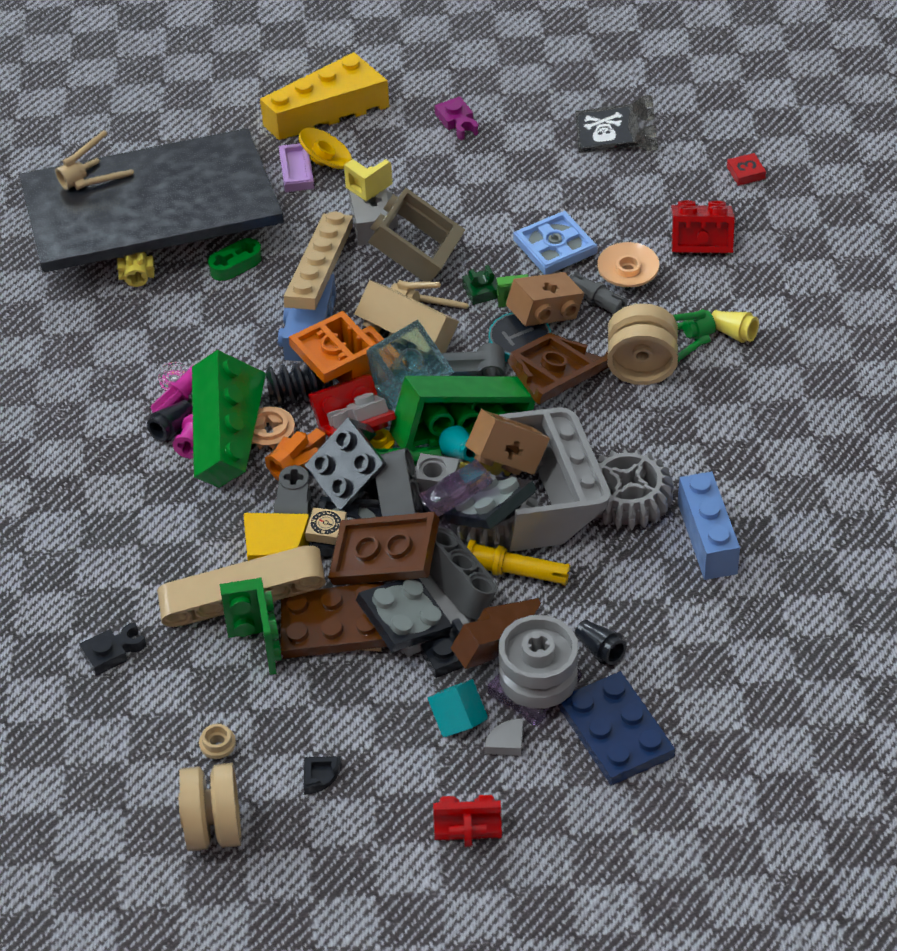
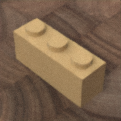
M369 280L354 313L365 319L362 325L366 327L371 325L377 332H380L381 328L390 332L388 338L405 345L406 341L415 344L413 350L428 357H431L432 353L442 355V353L446 352L459 323L458 320L372 280Z

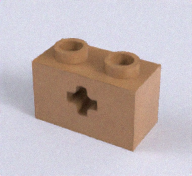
M565 272L513 279L506 306L525 326L572 320L577 318L584 292Z
M481 409L465 446L476 453L474 459L483 464L493 466L494 462L502 464L501 468L510 473L520 475L521 471L534 475L550 438L534 427Z

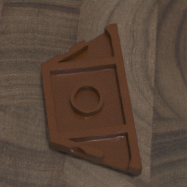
M548 333L512 351L508 360V364L534 401L539 405L609 368L607 365V351L603 357L586 352L588 345L569 341L552 333Z

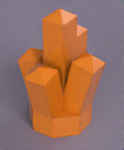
M316 428L308 435L297 431L291 438L283 436L275 450L265 457L266 467L272 476L279 481L280 472L284 468L293 465L301 466L307 471L308 469L305 467V464L318 451V448L326 442L325 432Z

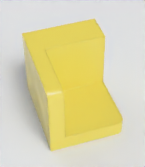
M354 159L344 164L346 188L365 201H368L393 184L391 162L387 159L375 167L371 166L369 168L364 167Z

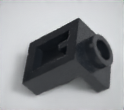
M459 618L452 620L453 627L450 634L420 644L421 654L435 678L463 668V665L451 650V646L463 627Z

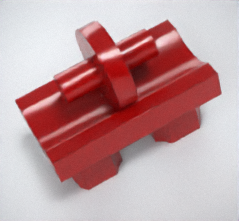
M479 795L473 802H460L455 796H442L439 803H433L435 840L464 839L465 847H472V839L502 838L501 801H495L493 795Z

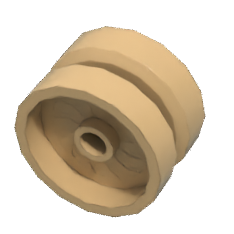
M634 304L623 307L613 314L608 323L607 361L612 374L620 380L634 385H650L661 382L671 376L678 364V324L674 316L664 308L653 304Z
M225 763L213 766L210 773L211 789H207L205 774L199 766L180 768L179 812L188 852L208 849L211 842L210 825L215 826L217 842L222 848L241 846L240 810L234 764Z

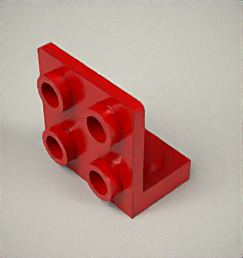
M681 200L678 201V205H671L672 252L733 253L735 216L732 207L726 206L725 201H708V205H696L695 201Z
M365 374L308 394L318 428L325 432L327 436L330 437L337 430L334 429V426H330L327 413L347 408L346 405L355 403L354 398L362 394L373 393V395L378 396L372 375ZM388 409L389 412L361 422L370 425L374 431L389 426L388 421L396 419L394 411Z

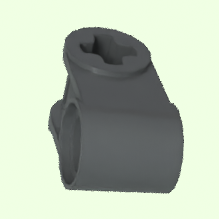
M293 465L284 468L280 472L277 498L274 502V513L309 514L310 520L312 497L311 490L308 488L309 476L305 468Z

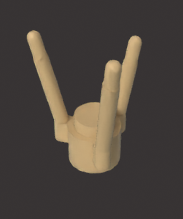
M102 131L72 156L62 160L63 165L56 168L57 179L65 190L72 187L79 190L85 186L120 179L134 174L133 170H127L84 180L87 177L86 170L99 164L100 160L96 158L85 164L75 161L107 135L106 131Z
M399 280L398 283H394L391 286L392 289L418 302L463 309L469 307L468 303L421 295L419 291L415 290L439 288L441 286L440 282H406Z

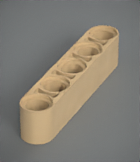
M301 546L165 583L157 590L161 622L168 627H178L224 615L220 584L262 577L264 591L271 590L273 601L317 590L326 583L320 549L315 546Z

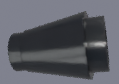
M182 400L153 412L147 421V428L151 436L160 442L172 440L182 429L181 424L184 418L192 414V405L188 401Z
M589 620L581 621L576 627V638L601 664L614 665L624 656L627 644L620 633Z

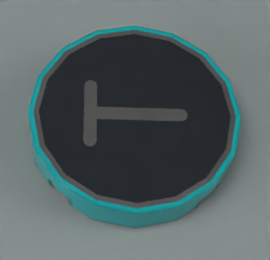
M512 312L504 314L493 322L489 328L488 341L489 343H496L504 349L505 361L507 362L512 351L551 333V329L548 323L525 326Z

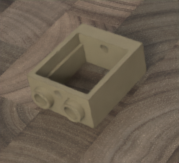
M405 187L399 197L393 194L383 209L387 214L384 216L380 213L370 229L374 231V234L368 243L422 281L431 282L444 266L465 229ZM397 213L440 243L432 257H429L388 228Z

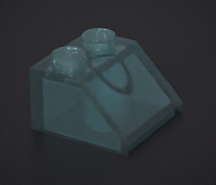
M419 320L412 322L366 351L376 391L380 397L385 399L387 408L394 412L405 376H451L454 373V370Z

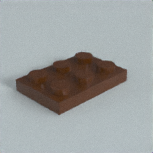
M435 512L341 520L328 579L333 585L428 578L440 521L439 517Z
M384 581L317 589L281 599V653L283 659L388 647L356 601L359 592L384 585Z

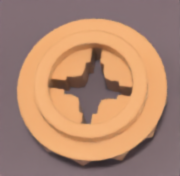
M279 407L259 408L252 444L256 443L259 449H262L265 445H270L274 450L276 444L281 441L283 436L292 437L295 427L292 415ZM266 423H269L272 427V433H267L265 430Z

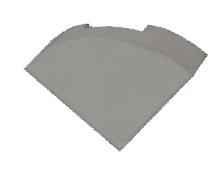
M523 719L508 720L496 726L486 739L484 746L485 754L521 756Z

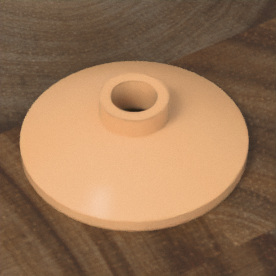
M622 242L611 245L602 251L598 258L597 268L602 278L613 285L638 287L649 283L656 277L659 271V259L656 253L645 245L634 242Z

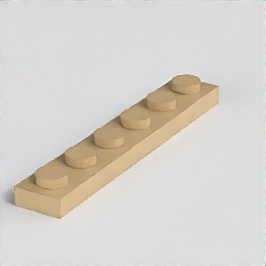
M341 212L323 213L284 294L285 308L316 310L353 228V216L344 215Z

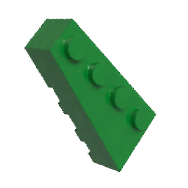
M216 350L192 366L194 478L218 488L246 472L266 377L265 372L219 350Z
M405 376L395 409L396 419L392 420L389 432L401 449L408 448L409 451H415V446L429 444L430 447L438 446L441 433L448 427L461 426L470 434L481 409L497 415L532 411L536 402L518 376Z

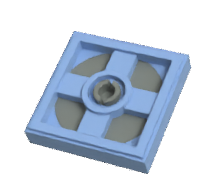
M566 211L513 232L515 243L544 275L551 274L597 254L596 243Z

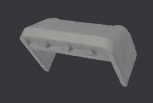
M562 407L499 414L500 416L534 427L550 438L536 471L539 473L551 505L515 510L508 542L509 552L564 544L607 508L610 498V489L579 418L572 410Z

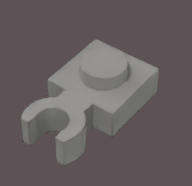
M366 393L355 397V403L346 405L347 408L327 413V418L330 426H334V429H337L347 417L361 422L389 411L384 398L373 395V393Z

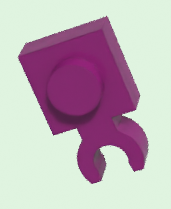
M460 96L434 105L437 118L447 130L456 128L458 139L465 140L466 130L473 132L475 136L478 135V123L473 119V112Z

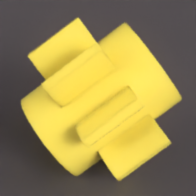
M145 252L124 256V258H117L118 279H125L129 286H143L148 278L155 277L153 256L147 257Z

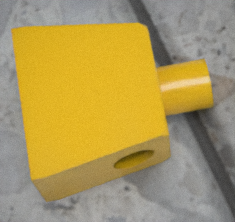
M244 513L248 561L301 546H309L310 541H306L305 536L309 523V514Z

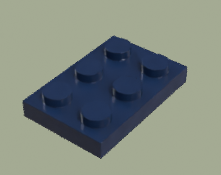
M621 671L573 691L570 697L561 704H558V708L611 786L675 757L674 746Z

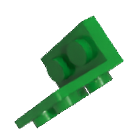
M262 577L220 584L228 638L246 637L251 634L263 633L269 674H277L275 661H282L277 622L273 612L274 606L271 590L264 591Z

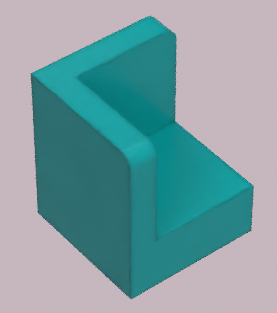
M473 679L445 688L427 697L443 737L471 729L488 720Z

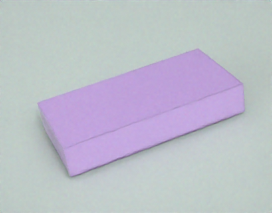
M299 143L279 146L285 192L314 189L310 155Z

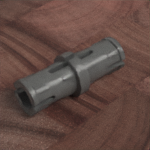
M578 272L570 275L573 282L584 292L583 298L587 300L588 304L602 307L612 314L627 306L628 300L613 293L602 282L591 281Z

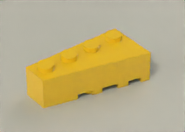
M353 52L261 98L263 126L278 140L300 134L304 128H314V125L320 123L329 125L339 123V118L353 113L355 117L367 114L366 110L378 106L379 110L389 108L388 80Z

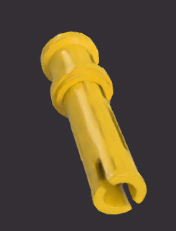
M470 539L467 548L486 570L492 571V575L499 576L506 572L567 585L568 572H570V564L568 563L563 564L509 553L507 548L500 545L497 548L479 545L476 543V540Z

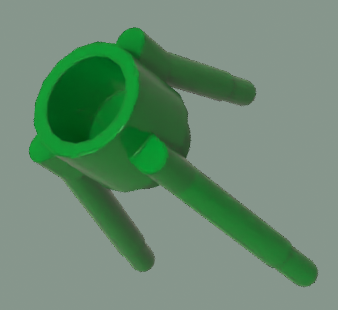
M701 309L691 313L673 314L676 321H683L677 323L678 330L683 329L687 338L696 340L678 353V362L701 345L711 342L709 335L715 333L716 325L709 311Z

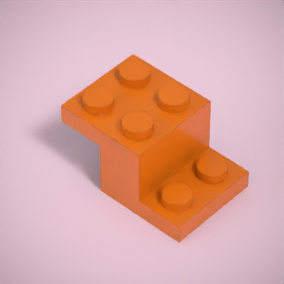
M344 311L289 336V346L324 383L335 378L342 383L365 374H371L374 385L377 386L407 371L406 361L371 325L361 330Z

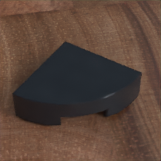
M341 756L304 757V795L320 792L337 779L342 765Z

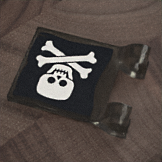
M642 96L634 103L575 111L579 153L635 146L646 151L657 150L656 126H646L639 131L638 118L645 121L655 119L654 108L646 109L647 107H653L652 96Z

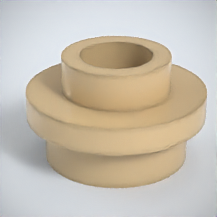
M223 724L209 725L204 729L199 739L201 752L206 757L212 759H221L233 752L236 745L234 733Z

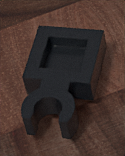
M136 623L127 624L117 635H114L112 630L109 629L79 643L80 651L95 676L126 662V652H139L145 649L147 645L144 635L131 639L139 634Z

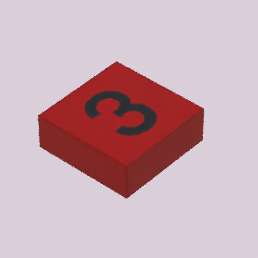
M755 153L727 159V169L738 186L766 179V170Z

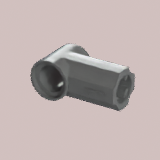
M496 343L483 344L475 352L442 353L443 376H506L505 352Z

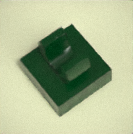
M485 265V270L476 273L474 269H470L468 275L462 276V286L472 305L497 299V279L489 265Z

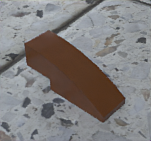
M535 598L484 608L476 622L463 625L451 646V650L465 669L482 665L499 657V639L505 628L517 619L535 615L541 605L540 600Z

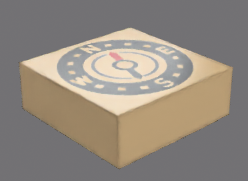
M313 507L305 532L306 541L335 545L341 520H347V513Z

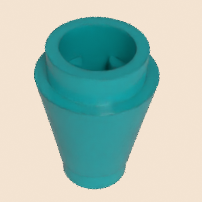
M452 426L446 428L441 433L439 445L445 456L469 462L476 460L474 459L476 453L465 446L470 436L465 428Z

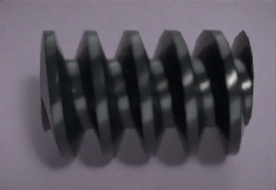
M297 362L292 363L291 372H288L285 365L282 364L279 366L278 374H275L272 366H268L266 369L270 405L273 397L276 398L280 406L284 405L286 395L289 396L294 404L297 402L299 393L307 402L309 401L308 394H311L312 391L317 392L333 386V380L324 383L306 363L303 370L300 369Z

